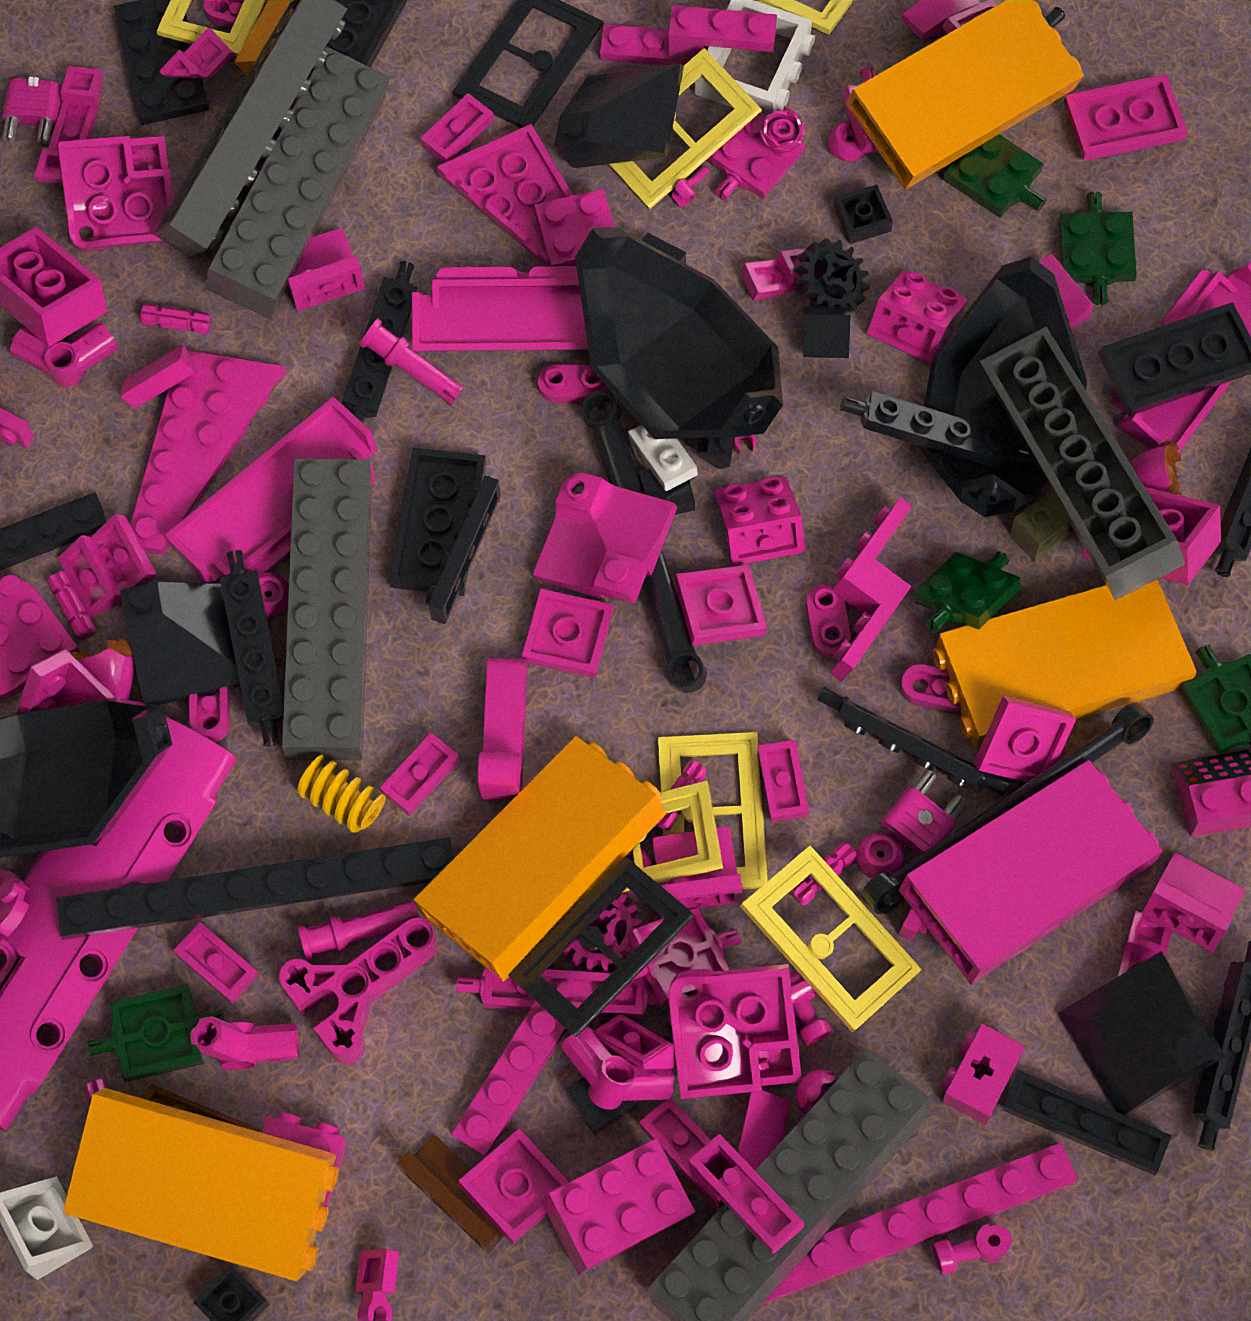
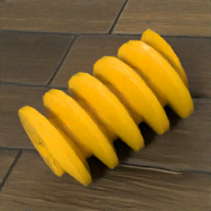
M323 754L318 756L300 778L298 784L299 796L303 799L310 798V802L314 807L322 806L324 814L328 816L335 814L336 822L339 824L347 823V828L350 832L356 833L369 827L381 812L386 801V795L380 794L373 801L371 797L374 787L370 785L360 792L361 778L356 777L348 784L347 779L350 774L348 769H343L335 775L337 762L332 760L324 767L322 766L324 761Z

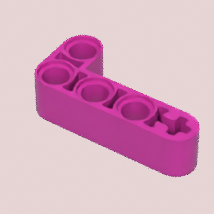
M488 658L483 752L479 753L478 783L482 800L512 801L522 791L527 691V659Z

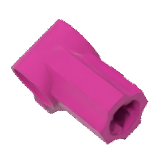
M99 322L68 343L57 342L50 347L44 344L26 327L19 329L13 337L10 353L17 359L51 376L56 384L69 387L81 380L83 372L117 351L119 347L106 326ZM70 362L65 367H59L62 363Z
M210 1016L200 1018L197 1026L191 1030V1044L197 1046L201 1053L220 1059V1068L225 1070L250 1069L255 1067L256 1063L299 1060V1034L296 1023L255 1026L248 1022L228 1023Z
M588 1026L576 1038L572 1034L565 1038L561 1045V1049L590 1083L588 1096L600 1108L616 1109L621 1105L622 1101L669 1100L674 1092L673 1081L675 1076L672 1069H642L636 1064H631L621 1056L612 1055Z

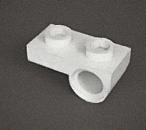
M642 425L628 431L632 450L644 469L649 468L665 491L698 475L697 466L678 439H654Z

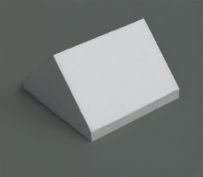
M57 1176L0 1192V1223L24 1270L37 1280L93 1247L79 1218L63 1213L67 1195Z

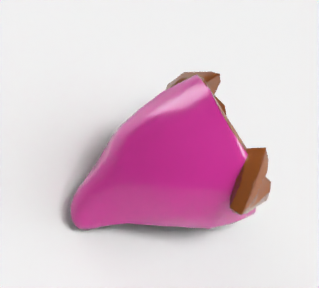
M1168 440L1164 441L1159 445L1160 447L1146 451L1130 461L1144 487L1182 496V493L1179 492L1180 483L1178 482L1175 462L1181 461V456L1177 452L1179 450L1177 444Z
M108 640L107 648L92 655H89V650H84L80 654L76 652L71 653L103 686L111 691L115 698L129 700L135 663L131 645L126 640Z

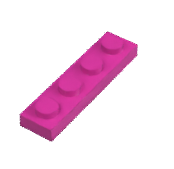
M536 1001L451 1134L485 1157L490 1154L567 1031Z

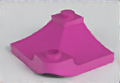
M130 136L57 142L68 238L76 249L91 252L120 246L165 242L154 235L156 228L174 200L164 136L130 139ZM84 228L91 230L93 237L89 240L82 239L79 235L80 230Z
M587 473L572 474L563 482L556 499V516L532 575L536 580L604 600L606 596L635 605L646 574L652 575L675 516L677 506L674 502L614 486L601 477ZM578 486H584V490L580 494H574V490Z
M788 964L727 971H711L708 969L688 970L677 974L673 978L669 989V1005L681 1099L762 1091V1086L802 1081ZM685 985H693L697 988V993L687 996L683 993L682 988Z

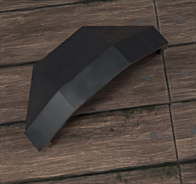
M617 227L592 228L575 256L591 370L654 439L744 437L764 434L783 406L778 346L713 278Z
M1033 257L1001 266L933 354L923 407L1012 433L1013 447L1028 452L991 389L980 361L1047 326L1086 390L1087 379L1054 273ZM916 445L960 502L984 518L1015 511L1049 489L1034 461H1032L1029 468L1008 462L1002 471Z
M108 698L20 712L0 718V858L92 845L108 834L173 744L163 706Z

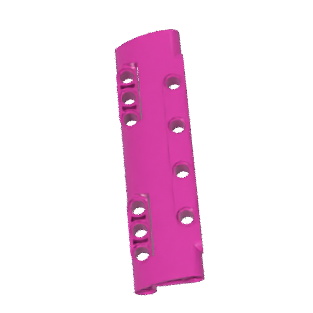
M166 717L173 744L111 831L93 845L38 852L21 878L30 887L29 890L25 891L23 901L29 904L22 921L11 935L6 937L2 933L0 934V956L2 958L0 985L18 957H20V960L0 990V1129L3 1131L8 1130L28 1096L33 1095L42 1084L138 929L62 940L56 898L168 881L218 799L216 794L237 762L236 757L226 749ZM167 823L174 824L180 832V837L176 843L169 842L164 836V827ZM85 955L92 957L97 964L96 973L92 977L84 976L80 970L79 964ZM44 1023L50 1025L54 1031L53 1042L48 1046L41 1045L36 1038L37 1029Z

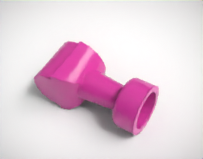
M795 969L789 972L795 1014L804 1026L799 1034L807 1047L827 1038L834 1031L826 1018L818 1019L810 1001L815 998L814 990Z
M989 1223L980 1228L975 1238L951 1246L948 1240L932 1243L933 1254L940 1274L943 1276L956 1272L958 1262L979 1258L988 1264H997L999 1259L1004 1257L1009 1251L1012 1244V1236L1004 1226H989Z

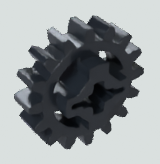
M825 238L819 244L814 242L797 257L800 263L793 268V271L800 275V278L794 281V286L802 287L804 290L799 295L800 299L808 297L811 301L809 306L850 307V313L857 309V306L865 301L866 298L863 293L870 286L862 281L869 273L868 271L860 270L859 265L864 260L852 257L853 247L845 251L842 249L841 240L831 245L828 238ZM835 276V279L827 280V278Z

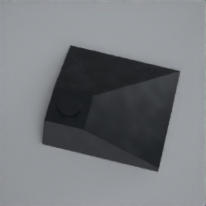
M679 63L587 76L560 115L554 146L573 168L667 157L683 75V65Z
M153 582L120 590L125 623L143 703L162 705L188 699L191 694L197 693L198 696L219 692V688L226 686L228 689L240 687L221 584Z
M1162 951L1058 1012L1116 1112L1125 1116L1226 1057Z

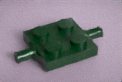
M1000 134L955 160L944 173L943 180L1000 218L1012 205L1019 203L1021 200L1037 211L1041 210L1047 198L1030 189L1031 183L1042 172L1044 163Z
M1090 192L1087 194V212L1060 213L1062 267L1075 283L1093 286V304L1099 305L1101 293V305H1105L1109 302L1107 285L1115 282H1131L1136 280L1133 212L1102 211V194L1096 192L1094 203V192Z
M998 551L988 562L983 563L955 552L914 591L915 603L934 612L925 621L926 628L930 632L933 630V633H937L946 622L952 621L964 623L979 630L1020 590V577L1002 570L1009 563L1008 556L1004 552L1001 555V551Z
M1206 644L1195 651L1206 670L1200 677L1184 683L1181 687V692L1219 755L1238 745L1250 744L1251 746V654L1235 661L1220 663L1210 644Z
M188 984L110 1002L113 1019L111 1035L87 1040L88 1049L91 1057L114 1051L119 1058L122 1078L125 1082L204 1064L203 1054L197 1046L191 1044V1030L197 1026L200 1018L213 1016L225 1021L222 1009L198 1014L194 1008L191 988Z

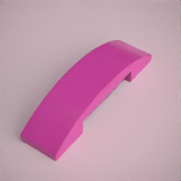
M68 66L60 92L63 101L49 147L48 149H42L34 174L35 181L62 184L57 142L91 139L99 110L103 70Z

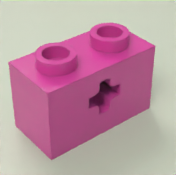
M981 1024L977 1034L969 1031L958 1052L965 1056L958 1069L953 1066L949 1068L940 1088L946 1090L942 1102L986 1125L1026 1046L984 1024ZM980 1065L987 1068L981 1080L973 1077L975 1070Z

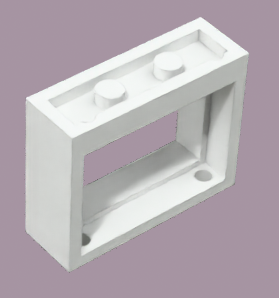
M731 0L727 10L777 14L776 34L792 39L768 91L735 80L762 109L760 113L767 116L778 109L783 111L789 99L790 91L787 89L790 82L796 83L798 81L803 65L800 63L803 54L809 56L815 42V36L811 35L812 20L754 0ZM709 46L707 51L723 67L732 48ZM703 75L695 81V95L732 107Z

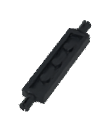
M400 261L395 278L383 277L365 334L378 318L382 321L384 328L398 338L403 337L412 310V292H417L418 287L409 283L414 269V265L411 262L408 263L405 274L407 261ZM360 346L342 400V405L362 423L364 418L377 417L393 368L384 364L385 359L367 346L364 348Z
M872 391L865 402L844 396L840 405V411L860 416L864 429L1003 471L1008 462L1029 468L1033 461L1029 452L1013 447L1012 433Z
M1251 448L1221 520V542L1218 546L1222 554L1215 572L1222 577H1229L1231 575L1235 561H1246L1251 549Z
M235 550L237 564H235L233 551H229L226 556L230 573L220 577V583L248 724L260 726L263 746L271 747L268 732L271 733L273 746L280 743L275 722L283 719L284 705L258 572L245 570L242 550Z
M826 687L822 689L818 696V702L837 710L838 716L846 719L844 726L861 735H865L866 731H869L879 736L878 744L896 753H899L902 748L914 754L913 762L931 771L937 766L949 772L947 779L963 788L968 789L970 784L980 787L984 786L1003 797L1010 785L1009 781L995 774L978 771L973 763L850 701L847 696L843 697Z
M1251 941L1248 942L1244 962L1230 963L1227 979L1224 982V991L1218 1015L1214 1022L1213 1035L1226 1057L1203 1070L1199 1090L1195 1097L1193 1113L1199 1116L1203 1123L1197 1146L1208 1151L1215 1150L1219 1128H1230L1251 1043Z

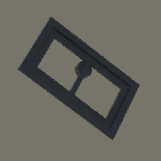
M516 0L454 88L452 94L462 99L468 93L491 110L495 116L520 128L530 124L534 126L603 26V21L560 0ZM533 8L576 28L554 61L551 53L546 50H539L532 55L509 43ZM503 50L531 62L537 71H546L523 106L479 85Z
M625 857L508 976L576 1038L695 915L631 860ZM628 888L664 920L623 960L603 943L604 935L600 929L589 925ZM579 937V942L585 950L595 951L599 949L618 967L576 1008L547 982L541 974Z

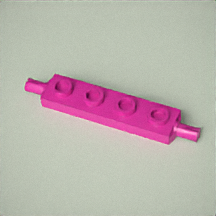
M486 968L481 978L459 975L457 978V993H480L484 1008L529 1011L535 1002L510 977L502 982ZM546 969L541 976L578 1008L611 973ZM643 976L632 980L599 1015L616 1017L622 1014L630 1018H643L648 1005H661L654 990L649 989L647 979Z

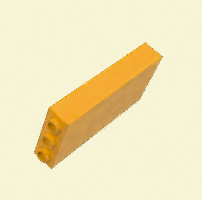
M1005 0L852 90L846 105L904 190L1073 91L1084 77V74L1081 72L1078 60L1074 56H1070L1061 43L1059 33L1056 29L1049 26L1042 15L1039 4L1035 0Z
M1158 579L1117 600H1114L1105 585L989 619L979 630L967 625L939 634L936 648L933 649L934 661L939 671L947 669L950 676L949 682L946 683L948 698L951 700L952 705L958 703L961 705L960 713L962 717H959V724L965 739H971L975 750L980 749L1003 696L1069 711L1078 720L1181 689L1182 685L1193 680L1197 673Z
M575 736L413 900L426 920L504 982L509 977L508 975L666 815L659 800L662 795L650 782L645 780L641 783L635 779L633 772L624 763L617 761L614 764L610 761L599 745L594 742L588 745Z
M105 1088L92 1095L63 1213L289 1280L298 1281L306 1274V1271L311 1272L317 1260L319 1248L313 1245L317 1231L322 1232L328 1217L329 1208L324 1206L327 1191H333L338 1178L339 1168L334 1166L337 1154Z

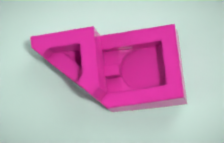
M208 27L185 52L179 50L159 72L166 77L212 78L236 54Z

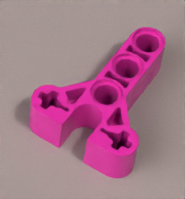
M412 918L348 965H311L303 959H292L282 966L279 973V981L287 997L301 1016L325 1000L332 999L339 1002L337 1010L314 1027V1030L319 1040L337 1062L352 1064L357 1062L365 1051V1041L362 1035L372 1002L429 961L436 954L438 940L435 930L429 921L423 918ZM422 933L429 937L428 942L421 947H413L409 944L410 939L416 934ZM385 957H392L397 960L396 965L389 971H382L377 968L379 961ZM299 975L300 978L305 979L309 993L302 986L300 987L297 983H294L293 978ZM361 981L365 983L360 993L356 995L345 993L346 986L350 982ZM335 1030H338L342 1037L345 1036L348 1040L351 1039L352 1046L346 1048L344 1045H340L339 1037Z

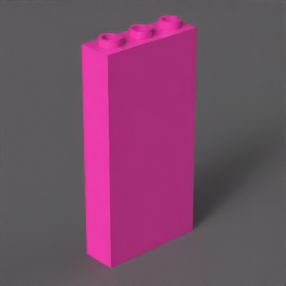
M1088 760L907 874L898 891L970 985H972L1149 869L1163 851L1159 847L1154 834L1149 830H1145L1134 816L1133 809L1129 803L1120 799L1111 788L1107 776L1101 770L1096 769Z

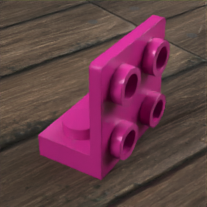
M342 228L314 236L293 277L288 278V288L297 311L365 289L357 256L353 257Z
M903 271L880 296L867 335L931 364L933 354L942 344L947 328L965 308L968 300L960 296L952 288L941 287L927 281L919 273Z
M767 477L762 481L742 485L731 484L714 491L715 499L726 527L732 567L805 552L802 515L786 477Z
M65 649L30 668L17 713L115 697L80 661H77Z
M729 827L716 828L723 869L689 877L674 878L659 884L689 910L697 907L702 909L742 903L743 888L741 876L737 874ZM695 831L653 838L656 865L699 855Z
M1175 853L1146 904L1142 915L1213 953L1232 921L1231 918L1245 890L1184 856Z

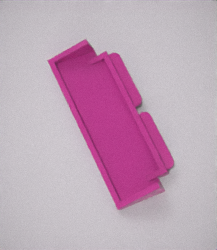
M1251 262L1233 270L1227 278L1220 271L1212 274L1207 270H1203L1197 273L1162 319L1161 326L1233 302L1251 336ZM1232 381L1129 417L1112 385L1110 393L1115 399L1112 405L1125 413L1116 424V427L1151 449L1160 447L1159 445L1164 441H1171L1178 445L1179 450L1177 452L1179 453Z
M536 266L529 271L528 279H518L517 271L512 267L441 268L437 272L436 279L432 280V295L412 292L413 351L588 350L576 266Z
M332 397L167 532L164 537L203 583L218 584L220 577L230 573L226 554L229 551H233L235 564H237L235 550H242L245 570L257 571L258 574L270 572L288 557L291 551L294 459L367 460L378 451L371 430L335 397ZM371 465V471H372V486H373L374 483H375V476H374L373 467H372V465Z

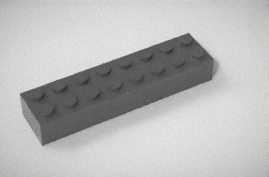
M335 0L290 1L156 228L155 236L188 257H192L200 252L204 253L208 247L213 249L223 234V230L219 229L226 217L230 219L235 214L241 203V200L237 198L244 187L248 189L259 172L255 169L257 162L261 157L265 159L272 151L276 140L272 138L279 127L283 129L294 112L290 109L291 104L296 97L301 99L310 86L311 81L307 79L313 68L317 70L324 62L328 51L324 49L330 39L335 40L342 31L345 22L341 19L347 8Z
M328 47L325 48L328 54L324 62L317 70H313L309 78L311 81L310 86L302 98L298 99L290 120L277 138L272 151L268 155L208 269L206 290L269 319L272 318L289 285L288 278L293 277L378 112L390 80L389 76Z
M1047 326L981 360V366L991 389L1114 600L1185 565L1176 537Z
M294 459L282 748L286 760H315L322 754L324 760L328 761L363 760L372 500L370 460Z
M866 1048L755 1170L802 1219L804 1228L772 1255L724 1204L648 1287L652 1304L671 1321H748L930 1116V1098Z

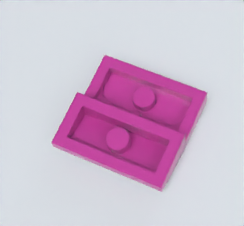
M113 515L91 537L81 535L58 557L62 568L91 618L121 603L120 590L147 584L157 575L125 515Z

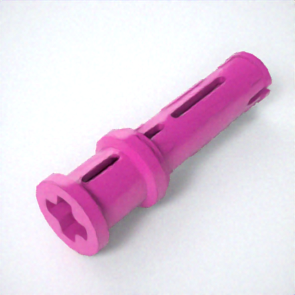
M377 318L360 341L359 346L362 348L367 346L385 359L384 364L393 367L397 365L447 401L449 405H452L465 386L460 385L408 347L410 343L407 342L405 337L398 338L384 328L382 321Z
M414 900L408 903L342 921L340 917L336 918L335 916L331 917L328 923L309 928H305L304 925L298 926L306 961L312 960L315 954L337 949L339 952L345 951L349 943L392 932L406 921L418 918V913Z

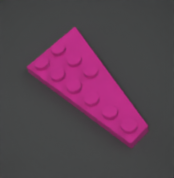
M532 124L437 166V173L440 177L545 266H550L534 205L573 196V193Z
M188 351L195 373L168 389L130 525L145 552L159 555L165 554L170 544L164 535L185 519L198 499H202L208 490L207 486L215 474L220 472L249 429V424L258 410L264 407L269 399V394L277 382H280L286 374L285 366Z

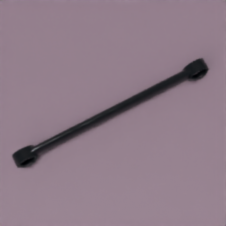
M598 391L590 394L583 402L582 415L589 427L592 428L609 483L644 494L620 423L621 408L615 398L608 392ZM603 402L612 403L613 411L610 416H608ZM595 405L599 410L602 421H594L589 416L591 409ZM661 549L652 575L646 574L642 586L668 663L666 667L667 677L675 689L683 693H691L703 686L706 681L707 671L703 662L697 656L694 646L691 644L683 611ZM688 661H694L698 664L699 672L695 679ZM679 664H681L685 673L686 684H681L674 679V672Z
M1138 702L1126 705L1116 714L1111 726L893 874L887 871L873 877L863 889V900L876 914H884L891 911L903 899L902 894L898 890L907 874L1086 761L1095 762L1122 742L1133 744L1141 740L1153 725L1154 718L1152 714Z

